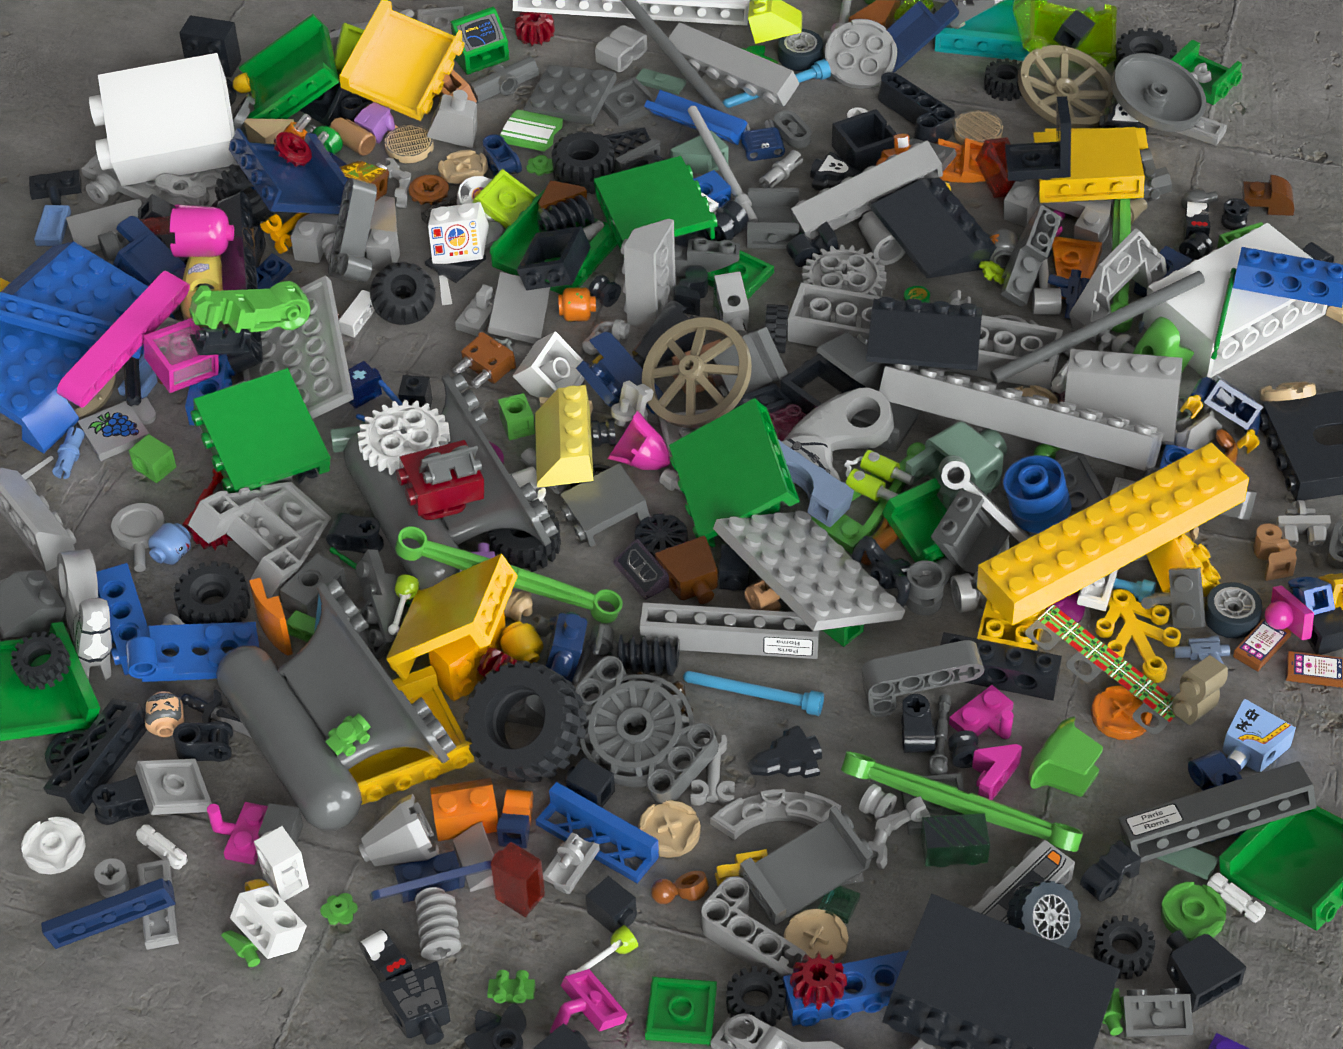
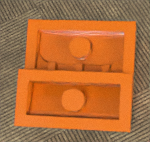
M965 138L962 145L938 139L936 144L954 148L957 154L943 171V181L961 183L986 181L988 173V144Z
M261 577L249 580L257 618L263 632L282 653L287 656L292 655L286 619L279 596L267 599Z

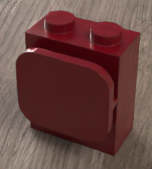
M465 440L399 456L400 468L396 469L398 483L400 486H405L407 502L409 506L414 505L418 516L421 518L434 520L462 512L466 508V503L484 499V478L480 470L477 471V474L457 478L454 469H451L452 480L431 485V483L425 484L423 472L419 473L421 460L425 456L435 452H439L442 455L450 453L459 446H468Z

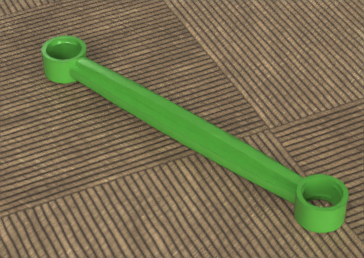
M1130 198L1114 199L1112 251L1131 233ZM1129 281L1112 297L1111 313L1129 305ZM1133 318L1113 327L1111 330L1115 332L1129 330L1132 326Z
M417 527L402 529L395 545L397 554L405 560L414 561L424 556L460 570H466L490 559L428 541L426 534ZM414 539L421 547L417 549L408 548L403 544L402 540ZM510 565L518 575L513 586L515 588L589 609L593 618L601 623L615 621L623 605L622 599L612 590L605 589L597 594H593ZM597 602H609L613 605L615 611H604Z
M847 751L841 771L848 775L861 779H872L910 795L921 796L923 800L1045 839L1053 846L1064 850L1077 852L1083 832L1077 828L1062 823H1050L977 794H969L958 790L957 787L877 763L873 758L860 753Z

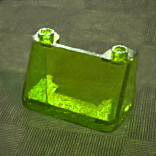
M1014 0L1013 15L1023 47L1028 52H1032L1037 48L1042 49L1043 46L1060 45L1053 39L1061 25L1076 9L1048 3L1047 0ZM1105 4L1104 10L1094 11V7L1089 6L1085 11L1080 12L1095 22V25L1086 40L1076 50L1089 55L1103 67H1106V65L1116 59L1117 7Z

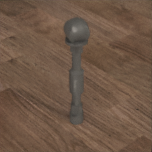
M946 694L939 697L938 712L940 716L936 723L935 733L937 745L934 754L930 757L928 766L931 775L947 774L948 758L944 753V742L947 740L949 722L947 721V715L949 714L951 697Z

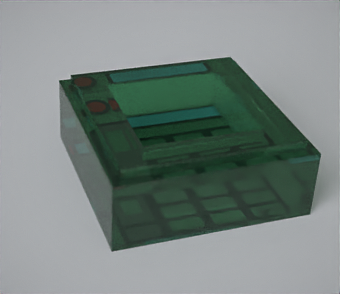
M839 886L824 895L818 909L826 910V913L832 916L835 914L843 923L848 924L860 900V893Z

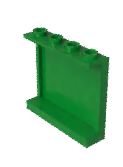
M314 14L307 17L239 66L240 71L247 73L251 94L255 98L254 111L249 113L247 119H288L339 83L329 30Z
M682 156L594 179L596 199L620 250L623 241L629 238L634 229L666 219L674 220V237L706 229L710 238L715 239L714 228L718 226L716 215L714 212L709 211L708 200L706 196L701 195L698 180H693L692 169L689 164H685Z
M545 189L533 199L525 211L519 214L514 223L506 228L503 235L492 243L490 247L492 267L519 276L517 268L535 234L540 233L537 224V211L539 209L538 203ZM585 219V223H586V226H585V227L591 225V224L588 222V220ZM603 222L605 226L589 242L591 248L573 284L550 287L551 291L563 295L565 288L581 287L617 246L608 223ZM560 257L546 259L545 262L559 260Z
M288 368L193 399L194 410L190 411L192 421L196 427L200 426L203 432L201 433L205 449H211L213 467L216 472L221 471L224 478L222 479L224 491H227L228 494L238 493L241 488L252 490L314 468L317 469L319 475L330 471L331 457Z
M755 398L669 445L672 454L670 461L680 478L677 480V483L687 500L685 508L695 524L693 532L696 538L705 536L709 546L712 548L716 546L713 537L719 535L713 529L716 519L730 517L751 518L752 515H756L781 501L790 507L800 502L768 409Z
M63 622L51 623L49 635L53 633L57 638H60L69 653L71 666H67L69 669L67 674L61 673L64 678L61 682L57 679L53 681L55 684L53 687H50L48 683L45 684V689L42 690L38 686L35 689H31L29 685L25 686L11 665V659H13L11 653L12 651H17L15 648L17 643L24 644L23 640L17 639L0 642V741L89 729L98 718L100 711L99 703ZM47 654L36 658L31 667L44 664L51 655Z
M1318 806L1308 811L1247 829L1219 856L1220 874L1228 879V883L1232 882L1246 893L1316 931L1325 922H1330L1336 915L1337 910L1343 905V819Z

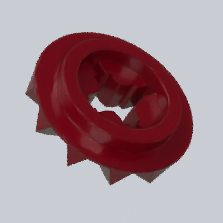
M281 132L274 139V149L279 152V157L286 159V163L292 162L297 167L298 165L305 166L311 160V149L301 137L290 132Z

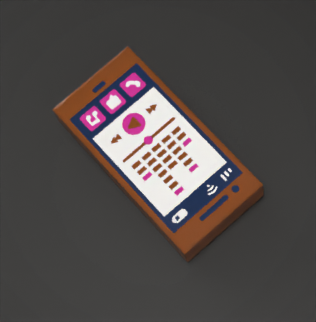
M1264 618L1234 650L1233 657L1259 672L1291 637L1292 632L1288 628L1282 630L1274 629L1268 625Z
M1288 651L1286 681L1343 688V658Z

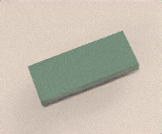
M642 68L636 77L644 86L679 95L686 85L685 79Z
M1193 847L1157 857L1159 860L1206 880L1218 863L1217 857Z

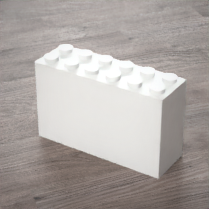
M1269 223L1251 230L1248 234L1232 240L1229 244L1213 250L1201 259L1194 260L1186 267L1176 270L1169 276L1155 281L1148 286L1147 295L1197 271L1203 274L1205 278L1203 284L1145 311L1143 315L1144 327L1146 329L1160 316L1167 318L1176 326L1180 335L1179 345L1189 348L1194 352L1188 365L1202 377L1212 378L1326 314L1327 305L1232 288L1221 341L1217 350V358L1215 360L1211 359L1227 285L1231 276L1230 272L1232 268H1236L1237 271L1241 247L1313 259Z

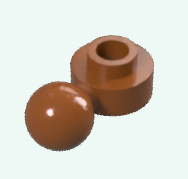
M691 871L680 876L674 883L668 879L657 880L652 885L651 896L659 904L672 902L676 895H679L682 899L696 901L705 895V892L709 889V883L704 872Z

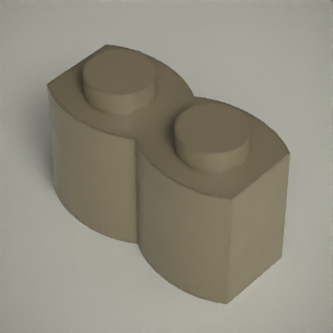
M1209 655L1187 670L1180 679V692L1176 694L1172 702L1173 714L1188 725H1191L1215 708L1220 698L1219 688L1227 680V667Z

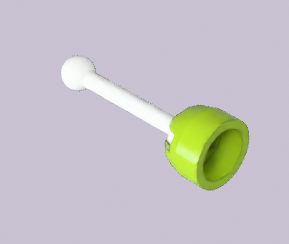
M405 574L397 578L395 591L400 601L393 624L388 628V632L393 636L397 635L400 629L398 625L406 600L414 598L418 592L419 582L414 576Z
M623 925L612 934L610 947L577 970L568 971L566 976L590 969L614 951L619 954H627L638 947V942L632 932Z

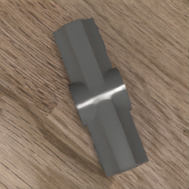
M531 56L508 67L503 65L494 66L489 71L488 76L469 84L477 100L476 104L499 93L505 96L511 95L516 91L519 84L539 75V68Z

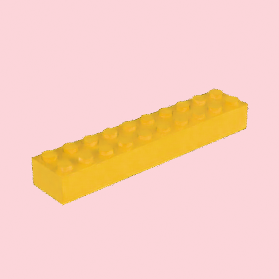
M1209 443L979 564L977 588L1013 626L1244 502L1249 477L1213 443Z

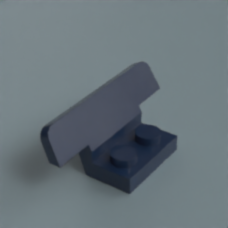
M919 0L887 29L897 46V60L892 71L893 73L901 68L959 15V9L952 0H949L934 14Z
M129 216L117 225L116 230L130 243L118 251L113 263L115 267L148 287L163 271H167L183 280L186 264L178 257H174L172 251L142 221L135 216Z
M603 332L589 341L604 358L593 365L582 361L576 369L603 401L612 407L614 404L619 403L624 382L631 381L636 386L642 384L643 369L610 332ZM654 383L657 398L660 399L664 393ZM647 402L646 407L651 413L656 414Z
M454 850L439 854L428 860L393 866L398 884L372 891L369 895L372 902L401 894L403 903L414 901L416 895L421 890L429 887H437L445 892L465 887L466 876L493 870L494 867L492 861L489 860L460 868Z

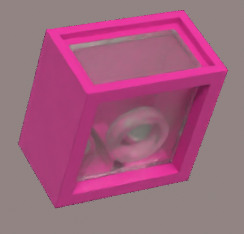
M192 318L143 336L144 358L169 393L219 375L218 355H198L190 334H196V331L201 328L194 324Z

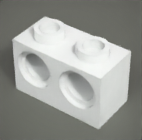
M283 826L266 832L254 841L263 877L283 901L309 887L301 851Z
M270 886L239 893L230 919L267 959L296 951L307 927Z

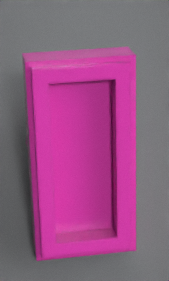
M1282 585L1273 587L1271 604L1268 605L1264 614L1268 625L1278 630L1288 628L1301 640L1311 639L1314 612Z

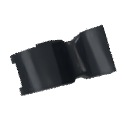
M827 221L817 229L819 235L816 240L813 241L802 233L794 237L787 244L786 250L796 266H806V260H812L813 253L820 255L821 249L829 252L830 246H833L836 250H839L837 235Z
M691 266L687 268L685 279H680L678 286L674 287V301H677L686 308L683 311L685 314L700 316V299L705 298L708 293V272L704 267Z
M1119 840L1111 845L1106 855L1100 857L1098 863L1088 868L1080 880V885L1098 901L1102 902L1117 892L1124 874L1129 879L1139 874L1141 857Z

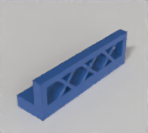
M659 90L655 102L646 100L644 107L653 115L697 130L687 110L691 106H696L709 131L712 130L721 140L735 145H739L741 135L747 126V122L743 119Z
M558 782L549 790L550 804L538 816L536 825L564 842L573 830L586 828L592 832V837L584 838L585 841L597 844L611 842L617 846L618 852L605 854L599 850L594 859L638 884L659 858L658 839ZM557 811L567 818V823L553 824L548 819ZM637 857L643 863L634 871L624 864V859Z

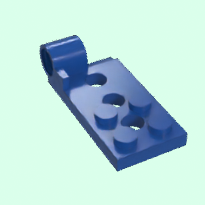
M256 622L154 625L137 629V638L130 640L126 644L128 672L130 676L142 679V682L217 679L216 671L220 661L226 655L222 651L223 647L229 646L234 649L249 645L259 647ZM203 648L207 654L196 655L192 652V649ZM172 649L177 652V655L168 657L162 651Z

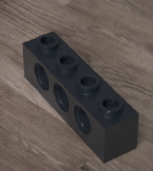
M947 632L943 633L940 645L964 640L973 641L977 645L984 673L979 678L964 683L984 687L993 685L998 690L1054 701L1062 656Z

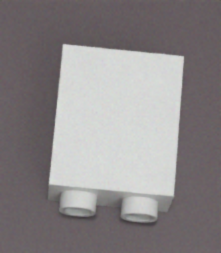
M217 53L98 75L101 95L89 97L95 126L106 125L107 138L96 140L98 160L102 170L114 168L121 186L153 181L164 173L179 176L227 167L231 164L238 165L229 151V144L231 139H233L235 130L226 77Z

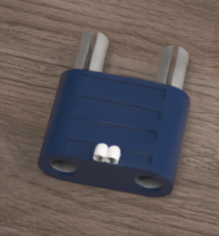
M771 119L765 121L766 128L750 130L749 124H747L741 135L742 144L749 161L778 158L785 154L780 132L774 126Z

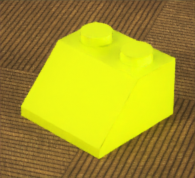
M782 0L750 1L748 20L755 44L802 32V12Z

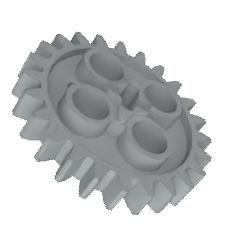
M841 245L840 250H836L833 246H830L829 252L821 249L820 255L813 253L812 260H806V266H803L802 283L882 297V290H885L887 273L884 272L885 265L880 264V258L873 259L872 252L865 255L864 248L854 251L855 248L852 245L849 250H845L844 245Z

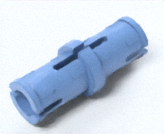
M70 427L67 430L64 443L58 448V459L52 472L60 479L63 471H65L63 479L70 477L74 461L79 459V448L85 436L84 431L76 427V431L72 435L74 427Z

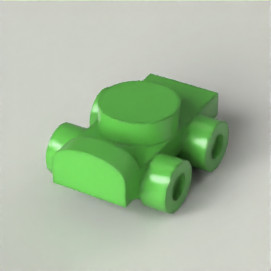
M359 713L354 718L347 716L337 728H333L329 732V739L325 742L337 756L342 752L346 756H351L356 751V747L352 743L356 740L361 744L367 743L370 735L366 731L371 727Z
M499 970L496 974V979H489L487 996L488 998H493L496 1003H504L505 1001L508 1003H524L526 999H534L535 979H528L529 973L525 970L517 971L515 979H509L508 971Z

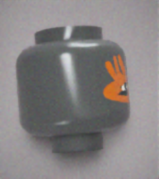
M1001 229L989 235L992 242L997 246L989 261L1000 265L1001 268H1006L1019 237L1013 231Z

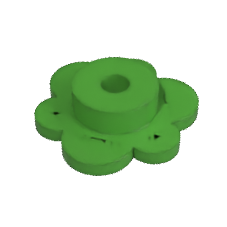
M538 155L535 158L529 159L526 167L527 172L535 173L538 176L553 172L552 159H547L545 155Z
M342 893L338 897L335 895L329 896L327 903L321 907L320 912L323 917L328 918L329 924L335 925L339 922L345 925L352 922L353 913L357 912L358 906L353 902L350 894Z

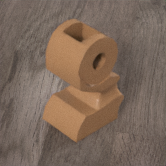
M1270 523L1262 524L1257 528L1253 547L1258 559L1268 560L1265 572L1266 581L1293 576L1297 560V549L1290 546L1288 539H1281V529L1275 524Z
M763 579L746 588L745 599L751 607L749 609L780 611L782 607L778 601L780 597Z

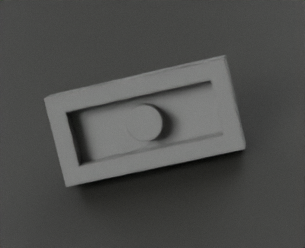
M482 285V288L476 293L473 300L456 320V330L478 337V334L486 329L490 322L495 298L491 286Z

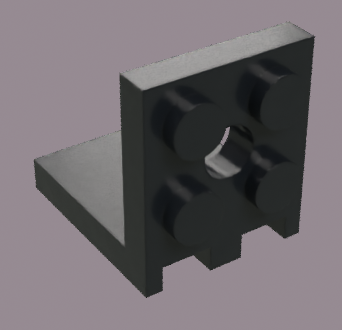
M1067 96L1057 97L1056 142L1005 145L1008 181L1022 182L1030 179L1050 180L1052 178L1071 177V118Z

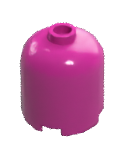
M175 205L176 209H172L170 219V232H175L176 244H170L174 257H216L225 252L228 242L234 239V226L229 225L228 217L224 211L216 207Z

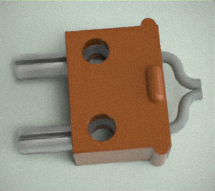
M480 332L479 336L461 351L463 360L452 369L453 373L457 375L469 367L479 374L471 381L473 387L478 388L486 380L495 384L511 369H516L514 352L510 347L512 342L507 338L505 340L493 339L484 332Z

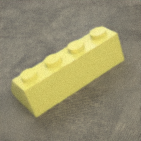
M586 385L558 388L535 413L537 487L593 481L591 418Z

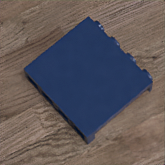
M236 129L233 139H231L229 144V151L270 211L339 214L344 186L348 179L316 134L306 133L304 138L312 152L311 160L305 166L298 165L296 167L292 162L286 163L285 158L279 157V152L274 149L275 144L249 143L241 129Z

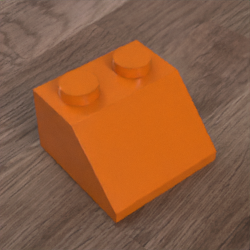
M491 778L430 788L438 841L454 839L479 822H482L486 834L497 832L498 815Z

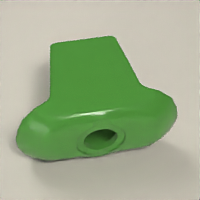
M1160 316L1147 329L1132 354L1182 358L1183 372L1194 352L1189 348L1179 345L1180 335L1176 326L1167 318Z
M1075 716L1063 720L1033 759L1028 771L1029 783L1032 789L1048 785L1081 797L1098 776L1099 768L1094 763L1102 754L1103 747L1075 727Z

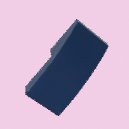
M271 253L256 268L258 289H270L282 281L293 270L291 265Z

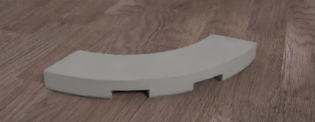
M785 789L760 791V794L745 799L738 798L710 818V824L733 840H736L747 830L760 824L774 821H793L815 827L829 818L832 807L836 806L841 812V805L821 795L806 791L805 794L785 792Z

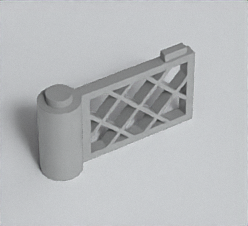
M951 455L941 461L939 474L947 487L955 490L963 488L967 492L982 496L984 499L982 507L1020 543L1029 539L1028 534L1018 527L1006 513L970 480V470L961 457Z

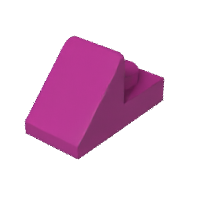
M1012 744L974 751L972 767L981 773L976 783V786L979 787V796L990 800L995 798L1020 765L1022 746Z

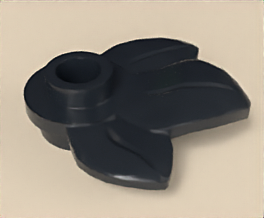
M515 1003L505 1010L502 1017L488 1011L478 1010L475 1017L476 1033L468 1035L464 1038V1041L469 1049H523L521 1035L527 1026L526 1017L521 1008ZM507 1043L512 1045L508 1048H502V1046Z

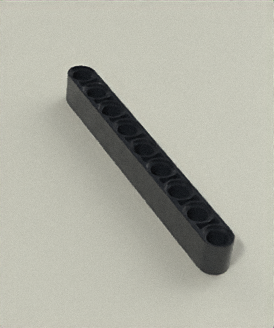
M240 191L218 202V208L225 212L229 225L234 226V239L228 242L227 249L221 254L223 291L258 289L252 206L247 195ZM225 324V331L227 327H231L229 324ZM250 332V339L245 341L250 351L249 354H227L228 362L234 372H243L263 362L261 332Z

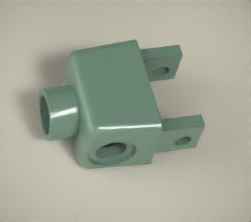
M960 421L926 440L925 450L906 462L905 472L914 476L911 485L927 474L933 479L936 478L941 486L939 493L943 496V505L948 510L960 489H950L943 483L939 474L941 461L951 455L961 457L970 470V480L982 492L988 495L1001 483L1003 459L1007 453V446L1002 436L996 430L986 428L978 433L965 422Z

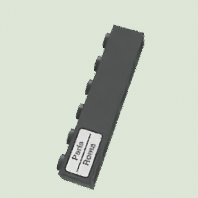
M1297 761L1118 817L1124 844L1141 857V862L1317 807L1313 783L1300 762Z

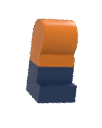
M507 789L502 815L497 825L499 846L527 848L532 822L533 791ZM506 833L521 834V837L513 839L508 837Z

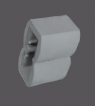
M625 25L618 27L612 31L610 37H606L597 43L595 47L596 62L617 72L624 71L633 60L639 59L646 52L647 35Z

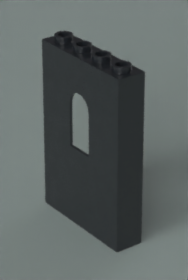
M1343 390L1316 394L1300 399L1264 402L1261 409L1259 430L1264 432L1267 447L1270 451H1273L1277 469L1282 471L1285 477L1286 488L1292 492L1295 501L1343 495V444L1323 445L1313 437V432L1317 428L1343 424Z

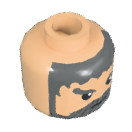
M161 691L152 695L145 702V727L150 733L160 737H170L173 735L174 729L184 723L183 703L176 695Z

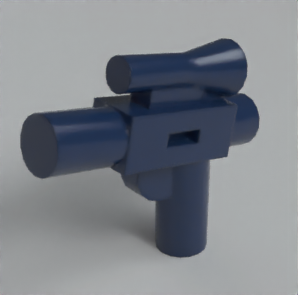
M1072 269L1069 279L1052 273L1048 278V284L1060 287L1061 295L1066 298L1065 319H1070L1069 314L1090 281L1089 278H1081V270Z

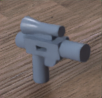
M1219 635L1207 638H1188V646L1173 647L1174 658H1190V660H1199V662L1211 655L1224 664L1221 656H1230L1229 644L1220 645Z

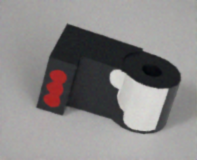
M1186 203L1184 240L1189 239V233L1196 231L1203 232L1209 237L1211 226L1208 216V203Z
M384 929L359 942L362 953L380 982L389 980L401 972L404 974L413 970L409 959L405 954H401Z

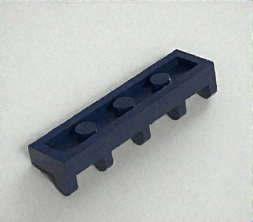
M163 878L47 920L41 923L42 933L53 947L57 949L176 905L172 883L170 880L164 881Z

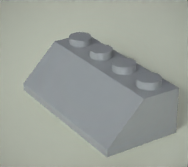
M672 219L636 228L632 231L629 238L623 241L621 247V254L624 255L622 273L625 274L623 293L626 294L624 312L627 313V323L629 325L649 329L664 307L670 301H674L676 280L674 220Z
M0 468L1 515L46 572L57 567L58 553L75 551L73 544L77 542L74 534L69 528L64 529L62 527L63 523L55 511L50 512L49 505L44 496H37L36 489L29 478L25 480L18 471Z

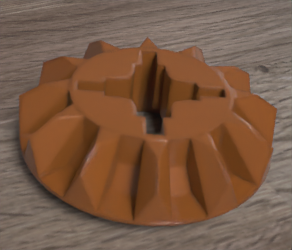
M437 175L420 176L409 185V195L414 202L419 201L420 205L425 203L432 205L433 202L441 203L442 198L448 196L449 185L447 181Z

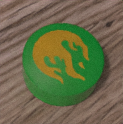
M922 286L909 287L904 292V301L919 299L922 302L930 303V292Z

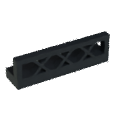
M112 699L43 787L45 792L49 795L65 798L74 812L84 814L93 802V791L98 786L107 784L147 731L145 727V712L140 704ZM117 710L123 711L120 716L111 719ZM107 732L103 738L93 742L98 735ZM89 754L85 761L76 764L81 757ZM72 777L65 787L59 786L63 780Z

